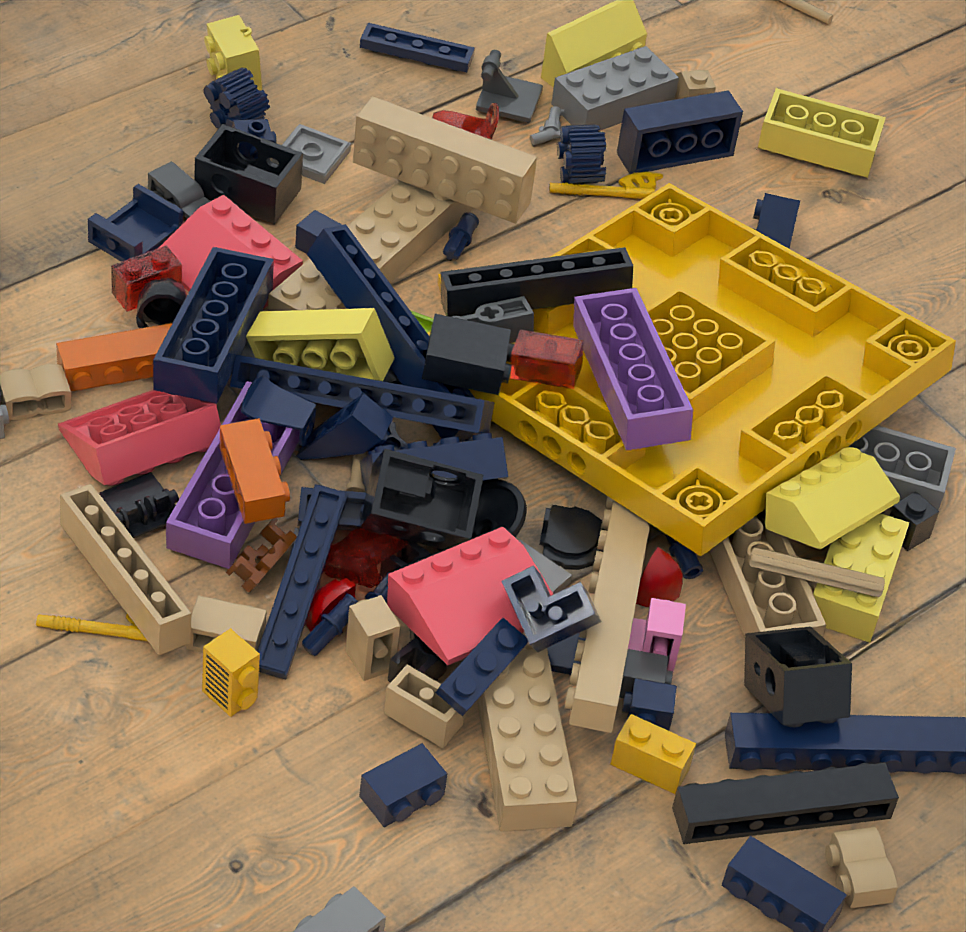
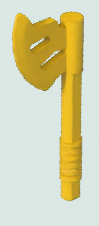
M655 172L632 173L618 181V184L623 187L550 183L549 193L644 199L655 192L656 181L662 179L663 174Z
M38 614L36 620L37 627L147 641L128 614L126 619L131 623L129 626Z

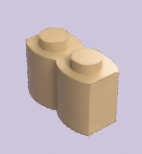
M44 364L31 370L12 369L0 374L1 404L6 405L9 420L28 419L37 414H57L71 409V390L62 365Z
M876 827L833 832L830 844L826 845V860L830 867H834L838 875L836 886L837 889L847 894L845 900L850 908L893 903L898 888L891 863L886 857L885 848Z

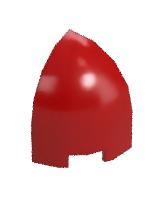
M659 547L651 556L640 580L636 604L644 607L650 606L651 598L674 602L680 597L683 585L682 572L676 561Z
M347 578L340 581L334 579L316 591L305 623L310 632L322 621L321 615H327L346 593L355 598L356 584Z

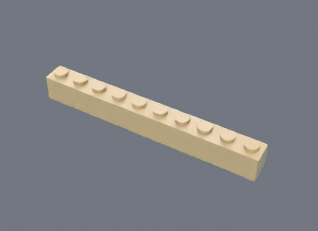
M607 497L601 529L606 530L600 531L597 550H602L603 552L596 551L593 571L599 573L592 572L588 590L589 593L595 594L590 595L602 622L581 631L579 637L586 638V640L578 639L574 660L580 661L581 664L573 663L569 684L576 685V688H568L565 709L571 710L569 725L612 733L650 523L610 497Z

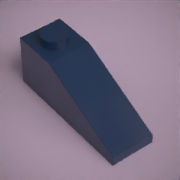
M363 393L315 428L308 443L304 447L301 446L296 457L300 460L363 454L373 446H381L390 435V432L387 430L393 417Z

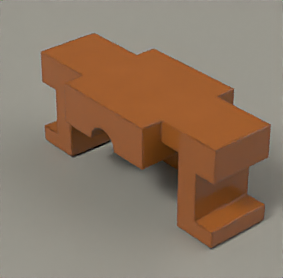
M277 518L272 519L259 533L273 546L268 549L262 544L255 550L248 545L226 571L229 576L234 572L245 581L241 587L248 593L262 580L297 538L291 530L286 534L275 525L278 521ZM255 558L259 559L260 561L256 563Z

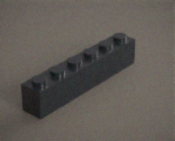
M623 247L441 272V304L445 315L449 317L475 314L476 309L484 304L525 296L532 310L574 304V297L632 288L633 264L626 248Z
M885 762L876 764L861 763L857 766L827 767L817 771H793L789 774L759 775L754 778L740 780L725 779L720 782L707 784L690 783L677 788L672 809L683 844L747 837L750 835L755 836L891 819L899 797Z

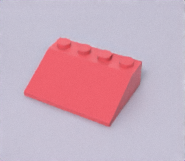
M225 195L199 207L151 255L152 260L181 283L188 291H190L213 247L274 259L273 290L303 265L301 258ZM267 300V302H266L264 308H266V307L268 306V300Z
M151 390L58 423V428L89 474L103 485L113 486L122 483L125 480L124 478L134 474L142 475L152 472L156 466L161 464L180 462L188 454L206 452L219 431L221 423L217 405L212 402Z
M500 527L389 573L387 605L447 665H451L466 658L502 617L519 632H524L501 581L533 565L537 570L538 568L524 545L504 527ZM543 578L550 595H554L551 589L549 588L548 584L546 583L545 579Z

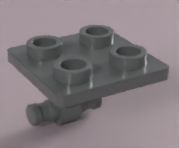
M492 50L490 55L485 57L481 66L483 86L476 103V110L516 121L531 122L543 91V85L504 76L499 69L501 53L498 50Z

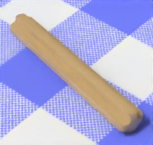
M753 548L749 560V566L874 597H880L884 590L885 579L883 577L762 548Z

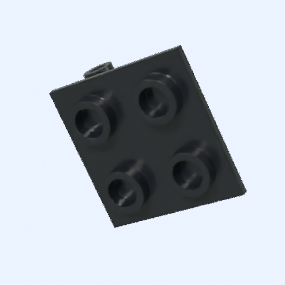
M152 472L99 492L100 496L133 538L165 526L166 521L176 506L175 503L179 501L177 492L174 489L170 491L164 489Z

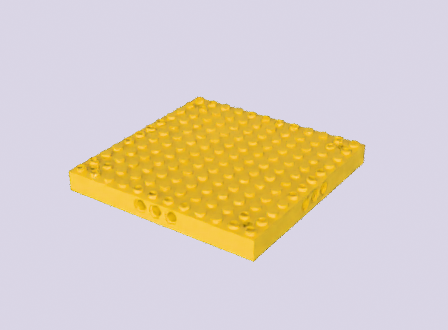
M668 183L550 257L626 248L633 264L632 288H637L693 408L691 440L640 449H625L574 330V304L532 310L534 312V336L532 339L513 342L515 346L511 363L506 362L507 364H512L508 384L501 383L499 395L469 390L476 399L495 402L491 421L694 553L703 556L766 509V493L838 453L843 448L849 447L951 371L956 340Z

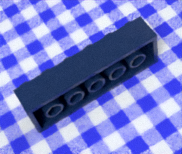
M217 247L212 248L153 359V390L200 401L218 403L233 372L235 355L242 354L248 341L246 335L259 312L263 310L269 298V293L273 290L274 259Z

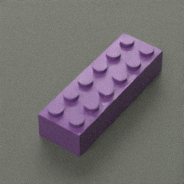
M637 288L574 297V330L625 449H640L691 440L693 408Z
M247 381L222 425L253 420L241 413L243 399L252 384L251 382ZM261 422L263 430L270 432L273 446L271 453L272 456H278L282 474L299 442V430ZM219 429L166 521V548L229 569L255 522L244 524L219 448Z

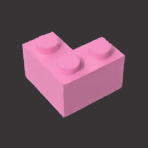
M651 598L647 619L633 618L628 649L668 656L667 670L674 672L683 634L686 604Z

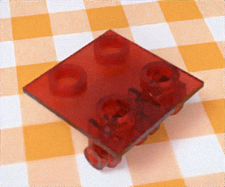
M356 529L351 531L341 541L332 544L323 571L330 578L340 580L347 578L354 584L358 583V585L366 588H372L379 585L381 581L377 565L409 544L407 541L393 538L390 535H380L368 532L365 529Z

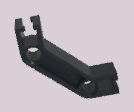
M399 539L397 556L394 555L395 550L390 547L382 553L380 576L384 577L388 572L392 573L433 556V554L416 542ZM409 628L410 642L390 658L388 681L391 683L406 665L437 681L446 672L447 664Z

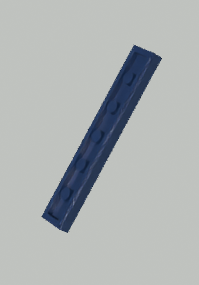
M318 484L314 486L257 651L260 653L259 672L287 679L348 499V493Z

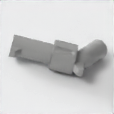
M557 106L551 107L549 118L545 121L544 126L539 127L538 133L530 135V141L533 146L560 138L561 123L559 120L560 116L565 115V109H560Z

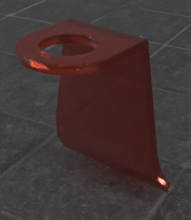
M492 103L485 119L446 110L434 112L432 118L492 140L498 124L499 106L497 103ZM494 111V121L493 124H491L492 114Z

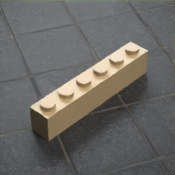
M89 484L60 494V525L156 653L161 655L190 644L192 613L93 485Z

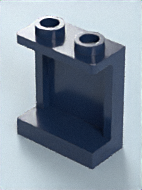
M137 184L133 187L132 201L109 218L105 219L97 213L88 218V242L135 270L151 258V255L183 224V210L153 191Z

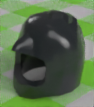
M168 277L152 280L142 288L138 296L136 313L139 329L149 327L145 322H153L158 325L173 323L187 297L185 288L181 283Z

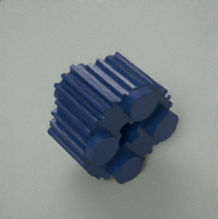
M242 67L236 71L234 70L212 81L203 89V93L211 105L210 109L213 110L210 113L211 122L218 129L222 124L232 127L233 120L265 119L264 115L266 113L264 111L270 108L269 100L267 99L268 95L264 90L260 91L257 89V85L251 80L254 76L250 70L247 71V68Z
M599 125L561 126V141L557 142L558 159H563L564 166L560 168L561 183L586 184L605 181L606 167L600 166L604 162L606 138L605 132H600L601 128Z

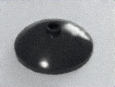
M504 480L482 481L471 539L500 527H504L515 538L517 537L526 519L527 505L524 496L515 485ZM436 548V549L439 551V553L442 552V551H445V550Z

